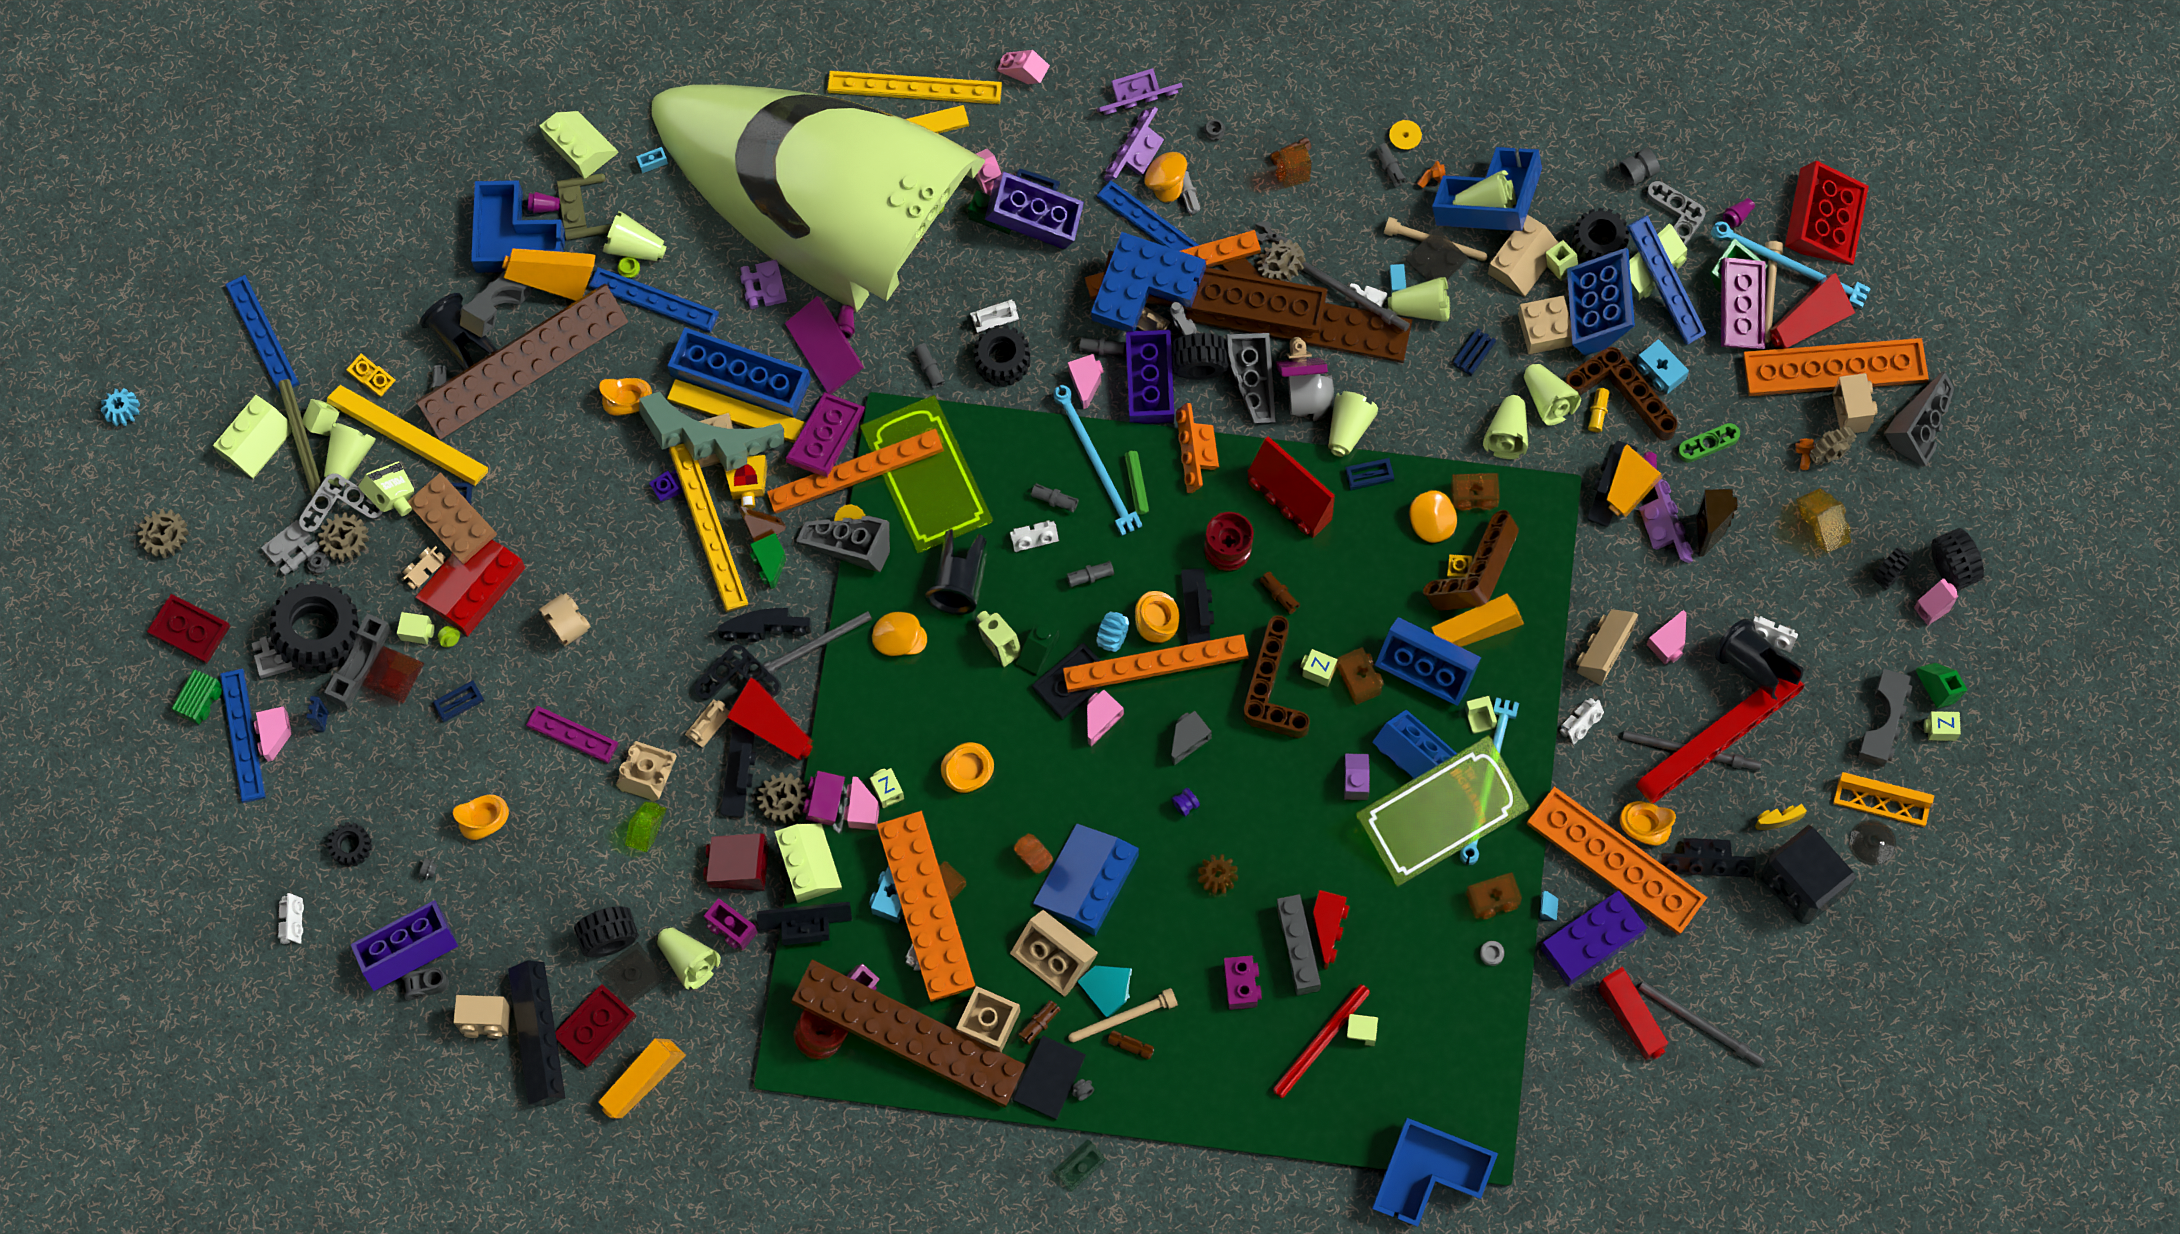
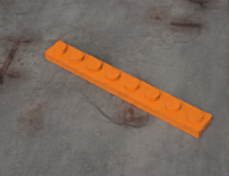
M1253 230L1184 249L1181 252L1205 259L1206 267L1209 268L1261 253V248L1256 232ZM1104 272L1085 277L1091 300L1096 299Z
M935 428L834 466L828 477L815 473L767 492L776 514L941 453L944 449Z
M1244 634L1067 667L1063 668L1067 692L1069 693L1248 659V651Z

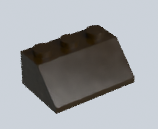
M1733 489L1704 491L1696 513L1699 556H1705L1725 535L1727 528L1731 527V519H1734V511H1737L1738 506L1737 497H1733Z

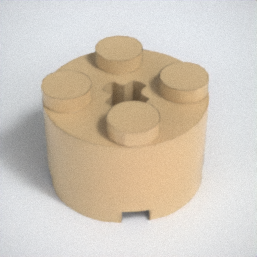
M567 593L564 595L560 594L539 609L553 633L560 637L559 641L564 647L586 633L587 629L591 627L586 618L579 611L576 612L579 608Z

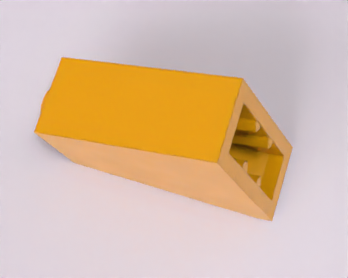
M1628 444L1623 449L1607 498L1610 504L1608 508L1615 515L1619 516L1622 514L1625 518L1662 478L1661 473Z

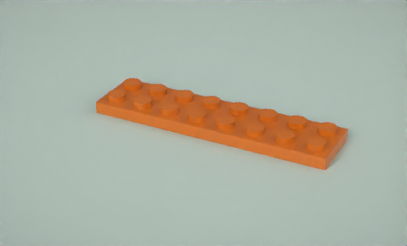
M1922 338L1748 351L1743 353L1748 396L1834 390L1839 377L1864 373L1867 374V379L1872 382L1873 387L1927 383L1929 380Z
M1555 786L1527 822L1529 827L1614 889L1619 890L1622 895L1679 936L1707 899L1705 895Z
M922 811L877 824L930 1002L974 989L976 987Z

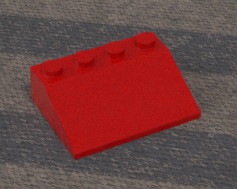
M1817 160L1801 167L1785 247L1802 255L1853 265L1869 186Z
M1267 436L1248 470V483L1254 490H1260L1271 505H1277L1285 518L1298 524L1297 527L1303 534H1309L1314 538L1332 520L1335 495Z
M491 540L465 564L452 553L415 598L468 637L524 571L525 565L522 559L513 552Z

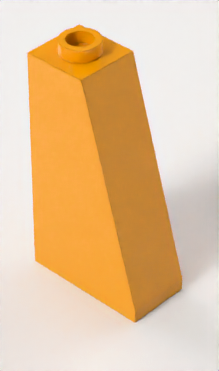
M512 248L510 256H505L502 268L505 269V279L577 301L583 297L594 267L596 255Z
M1507 593L1487 602L1483 606L1476 607L1433 626L1432 629L1434 635L1462 647L1519 627L1524 622L1515 602Z
M655 1038L600 1099L599 1103L603 1106L602 1111L610 1118H623L686 1055L670 1039Z

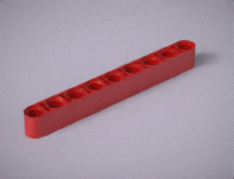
M1777 678L1779 680L1775 690L1777 700L1772 699L1768 693L1760 688L1642 777L1636 784V788L1651 804L1657 802L1797 696L1803 690L1805 684L1801 680L1796 685Z

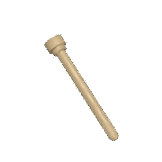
M1388 218L1384 230L1386 235L1401 234L1481 261L1487 259L1485 252L1402 226L1400 222H1397L1398 219Z
M1769 241L1765 243L1766 248L1782 255L1783 244L1781 242ZM1770 259L1768 260L1765 295V343L1771 341L1770 329L1772 328L1777 272V262Z
M1171 988L1162 991L1163 994L1158 995L1159 998L1071 1033L1069 1040L1071 1042L1079 1041L1162 1006L1169 1009L1178 1006Z

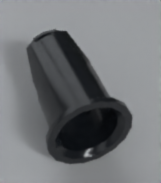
M452 293L434 303L423 314L419 323L422 328H430L458 365L465 371L474 365L469 352L464 347L467 343L473 341L488 354H492L498 349H496L486 335L481 338L460 326V311L463 307V297L460 293Z
M951 528L944 534L945 539L934 585L927 590L925 599L929 605L941 612L955 615L970 614L975 611L977 606L973 594L987 541L981 534H978L967 552L966 559L954 557L953 529Z
M1742 619L1730 627L1722 636L1715 652V658L1721 664L1730 663L1775 700L1778 699L1775 696V690L1779 683L1777 678L1798 685L1804 672L1802 666L1800 667L1755 631V623L1750 619Z

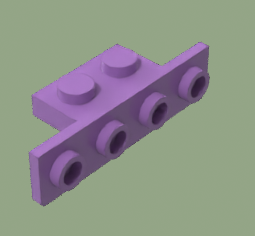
M1152 68L1111 81L1117 102L1096 109L1097 112L1103 111L1104 115L1117 112L1116 107L1124 105L1126 109L1136 106V101L1145 99V102L1158 99L1157 95L1164 92L1166 96L1179 93L1177 88L1183 86L1182 83L1159 89Z
M1156 107L1144 109L1139 114L1137 125L1130 129L1127 134L1128 139L1126 143L1122 144L1116 152L1118 156L1115 161H1112L1106 168L1107 174L1104 180L1108 182L1116 179L1124 165L1128 166L1138 175L1144 174L1164 141L1162 137L1148 127L1158 110Z
M1661 479L1655 485L1659 499L1639 507L1653 549L1657 550L1674 542L1680 560L1690 563L1693 561L1691 554H1693L1692 548L1686 542L1684 537L1685 528L1677 518L1678 509L1676 504L1671 501L1669 495L1671 493L1670 486L1667 481Z

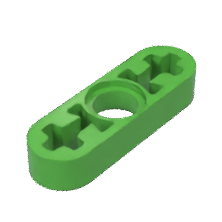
M1727 423L1682 442L1679 447V458L1689 463L1737 443L1740 437V430L1735 424ZM1727 430L1729 431V433L1734 432L1733 439H1731L1729 436H1726L1722 438L1720 443L1719 438L1723 437ZM1706 438L1713 439L1715 446L1707 448L1703 445V440ZM1696 442H1698L1699 448L1695 449L1691 456L1689 453H1684L1686 447L1689 450L1694 449L1697 446Z

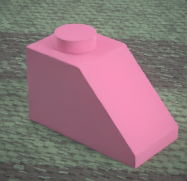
M1093 354L1068 362V371L1083 409L1088 408L1101 382V374L1103 373L1101 362L1099 360L1096 361Z
M1684 610L1681 611L1648 640L1647 646L1665 665L1670 660L1674 663L1683 655L1686 612Z
M1105 690L1099 694L1095 693L1088 700V744L1090 746L1097 742L1124 715L1123 707Z

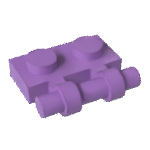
M777 259L755 264L756 273H750L749 266L741 267L742 275L740 279L741 283L745 285V299L749 302L750 309L758 308L757 300L764 299L765 306L787 302ZM759 281L761 290L756 291L753 283Z

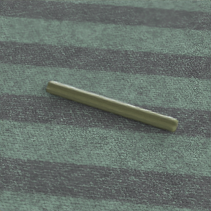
M289 379L279 381L278 384L313 498L321 485V481ZM317 497L315 503L324 501L325 497Z

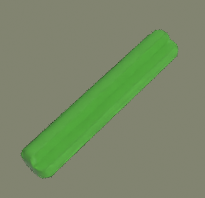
M1132 450L1125 453V460L1135 511L1137 514L1144 515L1149 512L1138 452Z

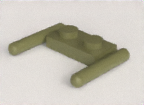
M603 173L590 175L585 179L578 177L557 181L566 240L609 233L612 224L587 228L580 187L604 182L606 178Z

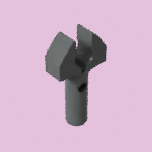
M1262 221L1255 224L1256 228L1265 231L1263 234L1256 232L1258 242L1261 245L1268 240L1279 244L1280 240H1283L1284 243L1289 240L1272 232V223Z

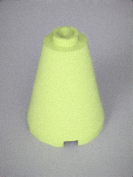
M1502 170L1458 193L1455 196V200H1453V205L1513 208V205L1517 204V199L1512 181H1507L1505 178L1508 173Z
M618 211V215H616L608 233V243H605L603 252L657 261L658 258H663L667 247L663 245L664 240L623 212Z
M1440 277L1392 292V297H1388V307L1396 312L1397 315L1446 322L1450 316V300L1446 290H1444L1448 289L1447 280L1445 277Z
M1532 364L1525 370L1524 380L1542 421L1547 425H1556L1566 420L1563 418L1564 415L1569 412L1572 415L1580 406L1581 397L1579 393L1543 365Z
M1343 391L1342 395L1337 393L1334 401L1328 444L1334 455L1340 457L1348 455L1378 413L1377 405L1373 401L1371 405L1365 402L1367 399L1365 396L1348 391Z
M1511 395L1504 398L1484 436L1483 446L1485 450L1488 451L1490 449L1496 457L1517 459L1520 454L1524 453L1525 455L1527 452L1526 406L1524 400L1519 396Z
M333 422L324 477L330 474H339L349 480L376 439L368 434L363 435V433L351 427ZM335 477L334 480H328V483L340 487L338 478Z
M675 928L663 929L658 935L657 945L686 989H689V987L697 989L714 975L711 970L714 966H719L721 959L715 950Z

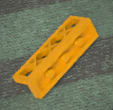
M1842 772L1838 779L1833 804L1925 827L1934 795ZM1842 788L1851 790L1856 798L1850 802L1840 800ZM1867 795L1874 796L1879 804L1872 808L1867 807L1862 798ZM1890 801L1897 802L1902 810L1897 813H1891L1885 804ZM1912 807L1924 809L1922 820L1912 818L1907 810Z

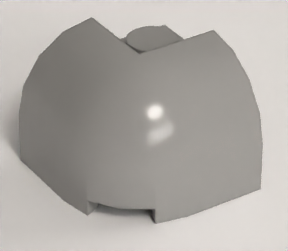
M1320 374L1288 377L1290 415L1305 417L1308 414H1312L1313 421H1317L1329 414L1333 406L1334 397L1332 375L1325 377L1320 376Z

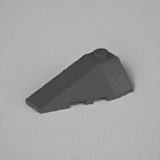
M1269 333L1226 335L1227 358L1253 424L1276 422Z
M1941 372L1893 419L1884 433L1896 452L1921 466L1927 465L1936 450L1937 443L1933 442L1936 431H1942L1941 415L1948 411L1955 389L1946 372Z
M862 516V519L853 520L851 518H843L842 521H807L804 523L796 542L856 566L881 572L890 553L889 522L872 516Z

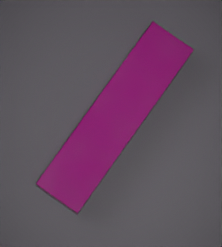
M536 706L526 724L532 730L609 764L619 745L617 741L540 706Z

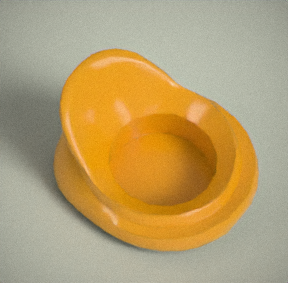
M1167 152L1157 157L1148 166L1144 179L1145 185L1154 191L1160 201L1172 202L1180 196L1183 188V178L1187 170L1186 158L1178 152Z
M638 378L604 379L599 384L600 392L603 395V409L608 414L614 416L638 412L639 398L652 394L650 385Z
M1428 491L1420 494L1412 501L1409 511L1410 520L1415 533L1421 539L1429 543H1438L1451 537L1457 526V515L1453 504L1444 493Z
M1149 591L1139 598L1135 607V621L1138 632L1144 639L1156 643L1166 642L1175 635L1179 624V609L1175 601L1168 594L1160 591Z
M892 612L884 615L877 621L873 628L872 642L874 647L884 655H913L920 653L925 648L927 634L914 615L905 612Z
M974 742L963 743L955 747L943 758L941 764V775L947 786L960 793H968L982 787L989 781L994 770V761L989 751L983 745Z
M484 795L468 803L460 804L453 809L454 819L458 822L462 835L470 840H479L496 832L505 824L509 815V808L506 802L497 795Z
M1636 801L1627 804L1623 808L1620 815V825L1633 839L1648 845L1658 846L1664 844L1669 839L1676 814L1668 808L1658 807L1648 802Z

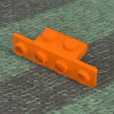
M1185 403L1176 410V422L1178 423L1179 442L1182 452L1181 460L1185 473L1184 481L1187 493H1193L1203 485L1201 469L1215 470L1219 467L1213 425L1194 423L1191 403Z

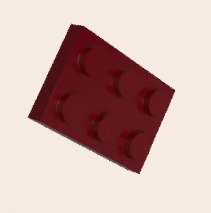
M170 594L147 632L149 635L207 664L231 625L207 611Z
M601 984L555 1032L556 1038L561 1045L588 1068L637 1016Z

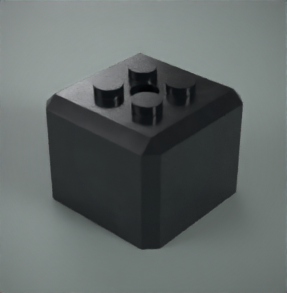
M1807 825L1770 855L1762 870L1761 879L1767 885L1770 892L1779 898L1789 913L1793 914L1800 923L1810 924L1847 894L1856 880V876L1817 830L1811 825Z

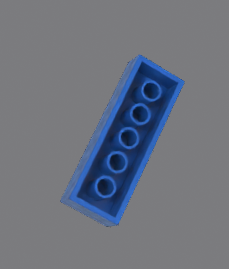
M686 327L668 363L671 377L795 418L811 381L808 369Z

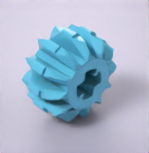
M114 388V394L106 393L108 399L101 400V404L104 406L101 408L102 414L105 415L107 422H112L115 426H118L120 423L123 426H127L128 419L133 422L135 420L132 415H140L138 410L140 406L139 401L136 400L134 393H129L125 388L121 392Z
M1110 611L1102 620L1097 634L1098 646L1108 651L1116 652L1124 643L1128 631V618L1117 612Z

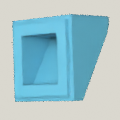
M1544 891L1540 898L1539 918L1541 920L1556 921L1558 898L1548 891Z

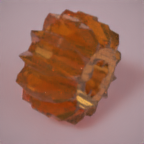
M1027 834L1020 838L1018 843L1014 845L1016 853L1035 873L1039 874L1043 870L1045 871L1049 864L1053 862L1052 855L1032 834Z
M1221 854L1219 860H1216L1214 855H1211V862L1203 860L1204 867L1199 868V873L1202 875L1199 877V882L1205 883V890L1213 887V894L1217 893V889H1220L1222 894H1225L1226 887L1229 889L1234 888L1232 881L1238 880V876L1234 874L1238 868L1237 866H1231L1233 863L1231 858L1224 861V855ZM1217 871L1222 872L1219 878L1215 877Z

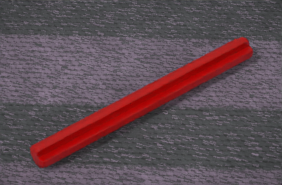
M1360 984L1287 1071L1273 1089L1277 1096L1283 1098L1346 1023L1349 1015L1353 1014L1369 995L1370 991L1367 987Z

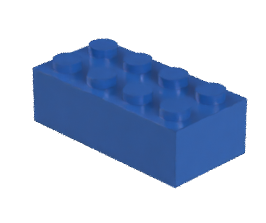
M1398 617L1387 634L1375 666L1458 706L1469 688L1481 657Z

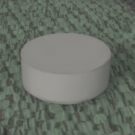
M1496 941L1486 942L1480 951L1481 960L1489 966H1496L1501 963L1504 957L1502 945Z

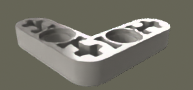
M1652 182L1647 191L1649 200L1679 217L1673 228L1676 232L1680 227H1686L1689 230L1687 236H1681L1677 232L1686 246L1704 220V207L1663 182ZM1661 189V194L1657 196L1653 194L1654 190ZM1667 193H1669L1670 195L1668 196L1667 201L1665 202L1664 198L1667 196ZM1678 199L1681 201L1682 206L1674 208L1671 206L1670 201ZM1686 204L1689 205L1688 210L1686 209V212L1683 213ZM1698 211L1699 215L1692 218L1691 214Z
M330 474L324 479L300 516L299 525L307 532L316 530L337 498L369 518H376L383 511L379 509L378 513L373 512L369 514V508L365 505L360 509L358 505L363 501L365 494L358 486L341 475ZM335 477L338 478V484L344 487L345 483L349 484V487L344 490L343 497L338 495L341 492L338 488L333 490L329 488V479L334 480ZM355 489L360 493V499L357 502H350L347 499L349 490ZM324 496L328 499V506L325 509L316 507L315 500L317 497ZM369 498L366 500L369 504H373ZM312 506L315 511L323 513L321 518L316 515L313 520L316 523L315 526L306 528L304 526L306 522L303 519L304 517L309 518L313 512L309 511V508Z

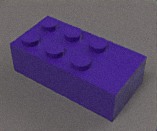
M1002 172L994 180L985 220L1066 249L1075 241L1084 202L1007 172Z
M1170 330L1126 332L1129 422L1141 424L1174 423Z
M1618 890L1544 941L1541 950L1566 984L1571 986L1642 937L1647 930V926Z
M434 900L352 943L351 947L363 975L373 991L435 958L448 953L458 947V944L444 914Z

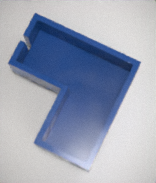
M1496 147L1486 178L1502 170L1508 173L1505 178L1507 181H1512L1517 199V204L1513 205V208L1453 205V200H1455V196L1458 193L1486 178L1443 175L1432 206L1436 225L1522 231L1542 171L1539 149L1520 148L1521 167L1518 165L1515 148Z
M519 180L475 181L471 262L476 273L505 271L502 268L505 256H510L512 248L564 252L565 229L562 220H522L523 191Z
M1121 232L1091 311L1092 321L1125 332H1134L1149 294L1171 302H1179L1181 305L1191 308L1206 269V260Z
M1406 1117L1372 1209L1392 1217L1397 1212V1219L1418 1227L1435 1181L1481 1199L1498 1153Z

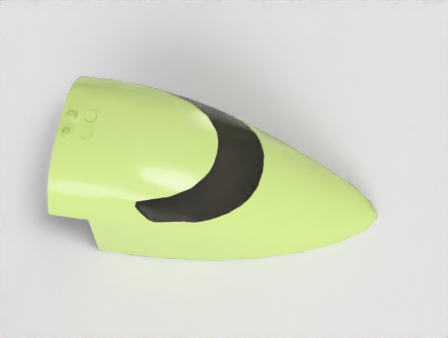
M688 85L665 90L657 94L652 101V118L664 146L687 179L711 206L746 239L773 260L777 259L780 265L843 305L852 306L855 312H858L863 306V303L869 296V292L888 301L899 285L897 272L965 175L973 179L985 163V159L921 125L868 106L829 96L765 87Z

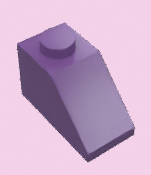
M1345 754V799L1368 800L1369 754Z

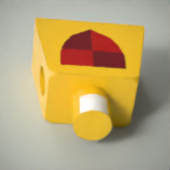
M765 455L748 456L747 465L727 472L725 470L732 498L741 499L743 507L755 508V497L764 496L767 474Z

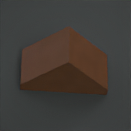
M740 506L738 509L754 542L771 534L785 531L786 525L779 517Z

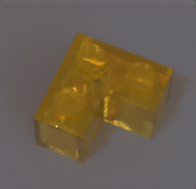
M1821 488L1796 499L1802 519L1812 526L1818 547L1829 553L1851 543L1849 535L1851 529L1845 520L1844 514L1846 510L1841 501L1838 502L1830 493H1826Z

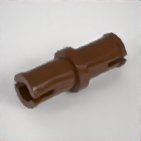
M1271 572L1264 574L1265 579L1261 577L1260 583L1269 590L1272 598L1275 601L1278 600L1289 614L1296 611L1294 607L1299 608L1300 603L1288 592L1286 585H1282Z
M1049 1000L1037 1015L1034 1014L1031 1017L1032 1021L1018 1034L1020 1039L1023 1037L1022 1041L1030 1045L1042 1030L1045 1031L1048 1028L1047 1024L1061 1011L1058 1006L1055 1007L1057 1004Z

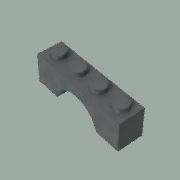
M503 271L497 280L490 282L483 292L477 293L469 304H465L460 311V326L482 338L495 327L497 309L494 306L501 303L520 305L532 294L533 287L505 279V271Z
M368 613L366 614L356 633L355 643L347 661L338 672L334 673L324 692L328 701L349 709L391 631L388 622Z
M1883 669L1874 696L1884 705L1887 712V722L1880 729L1866 731L1862 738L1857 759L1882 767L1885 766L1887 761H1892L1895 752L1892 743L1893 740L1898 739L1901 727L1897 726L1899 719L1903 720L1907 708L1903 703L1905 698L1909 699L1912 685H1909L1910 676Z
M1299 894L1277 899L1276 908L1287 944L1296 996L1320 991L1321 983L1301 896Z

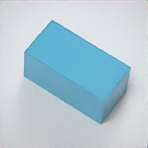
M662 147L636 156L642 173L668 164Z
M1404 264L1390 265L1391 293L1406 288Z

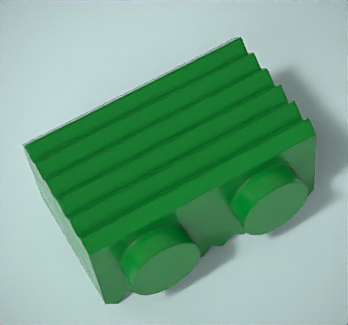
M193 669L171 709L176 715L200 725L202 720L208 718L213 701L220 697L222 685L217 679Z

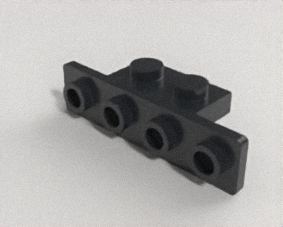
M1616 441L1610 458H1604L1601 467L1604 474L1602 478L1597 477L1593 490L1597 491L1588 515V521L1609 527L1614 513L1608 508L1610 504L1607 498L1623 449L1627 443ZM1628 444L1634 451L1637 452V447Z
M1204 569L1182 570L1188 645L1210 641V625L1214 624V613L1209 611L1208 603H1212L1211 589H1207Z
M743 727L732 728L721 807L722 816L743 818L747 790L752 788L753 774H750L751 765L755 766L756 752H753L755 733Z
M1683 838V854L1662 853L1660 863L1674 874L1753 877L1756 858L1732 856L1730 840Z
M850 902L756 912L759 930L782 928L783 945L830 941L829 923L852 920Z

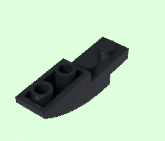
M770 608L734 617L719 625L717 631L719 637L725 641H736L739 638L746 639L748 642H759V639L765 640L766 631L773 635L792 632L793 635L804 636L806 633H811L812 623L810 617H790L788 608Z

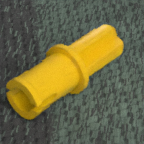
M1605 388L1596 390L1594 404L1590 407L1592 413L1588 426L1589 431L1602 432L1604 416L1608 413L1606 407L1609 390Z

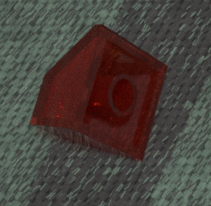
M383 646L363 686L404 703L424 663Z

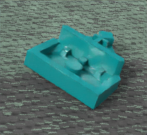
M1094 966L1077 982L1106 1017H1110L1126 1003L1127 999H1130V994L1128 993L1132 968Z

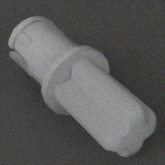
M1186 171L1180 197L1184 199L1188 213L1196 214L1200 211L1196 197L1197 190L1192 185L1189 172Z

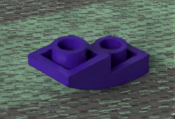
M676 470L671 473L667 471L649 482L661 502L684 492Z

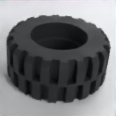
M310 581L308 585H304L302 582L296 584L295 589L292 587L285 590V596L280 595L276 599V605L272 606L270 637L271 642L274 644V650L277 654H281V659L285 663L291 661L292 667L296 669L304 667L305 671L312 672V669H319V672L326 671L328 666L331 668L337 667L339 660L344 662L348 659L359 629L357 608L355 604L351 603L350 596L346 593L342 595L341 588L337 586L331 588L330 583L323 582L322 585L317 584V581ZM311 613L326 615L336 624L335 630L330 635L317 640L301 637L293 630L292 626L300 617Z

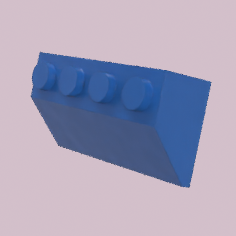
M1408 710L1403 711L1386 722L1373 741L1380 752L1388 755L1399 768L1410 774L1418 784L1462 758ZM1465 760L1422 786L1430 792L1432 797L1444 802L1464 784L1465 779L1469 778L1467 774L1475 772L1476 769ZM1459 768L1462 772L1453 777L1450 773ZM1460 777H1464V778H1465V779H1461V780H1460V783H1462V784H1459V782H1458V779H1459Z

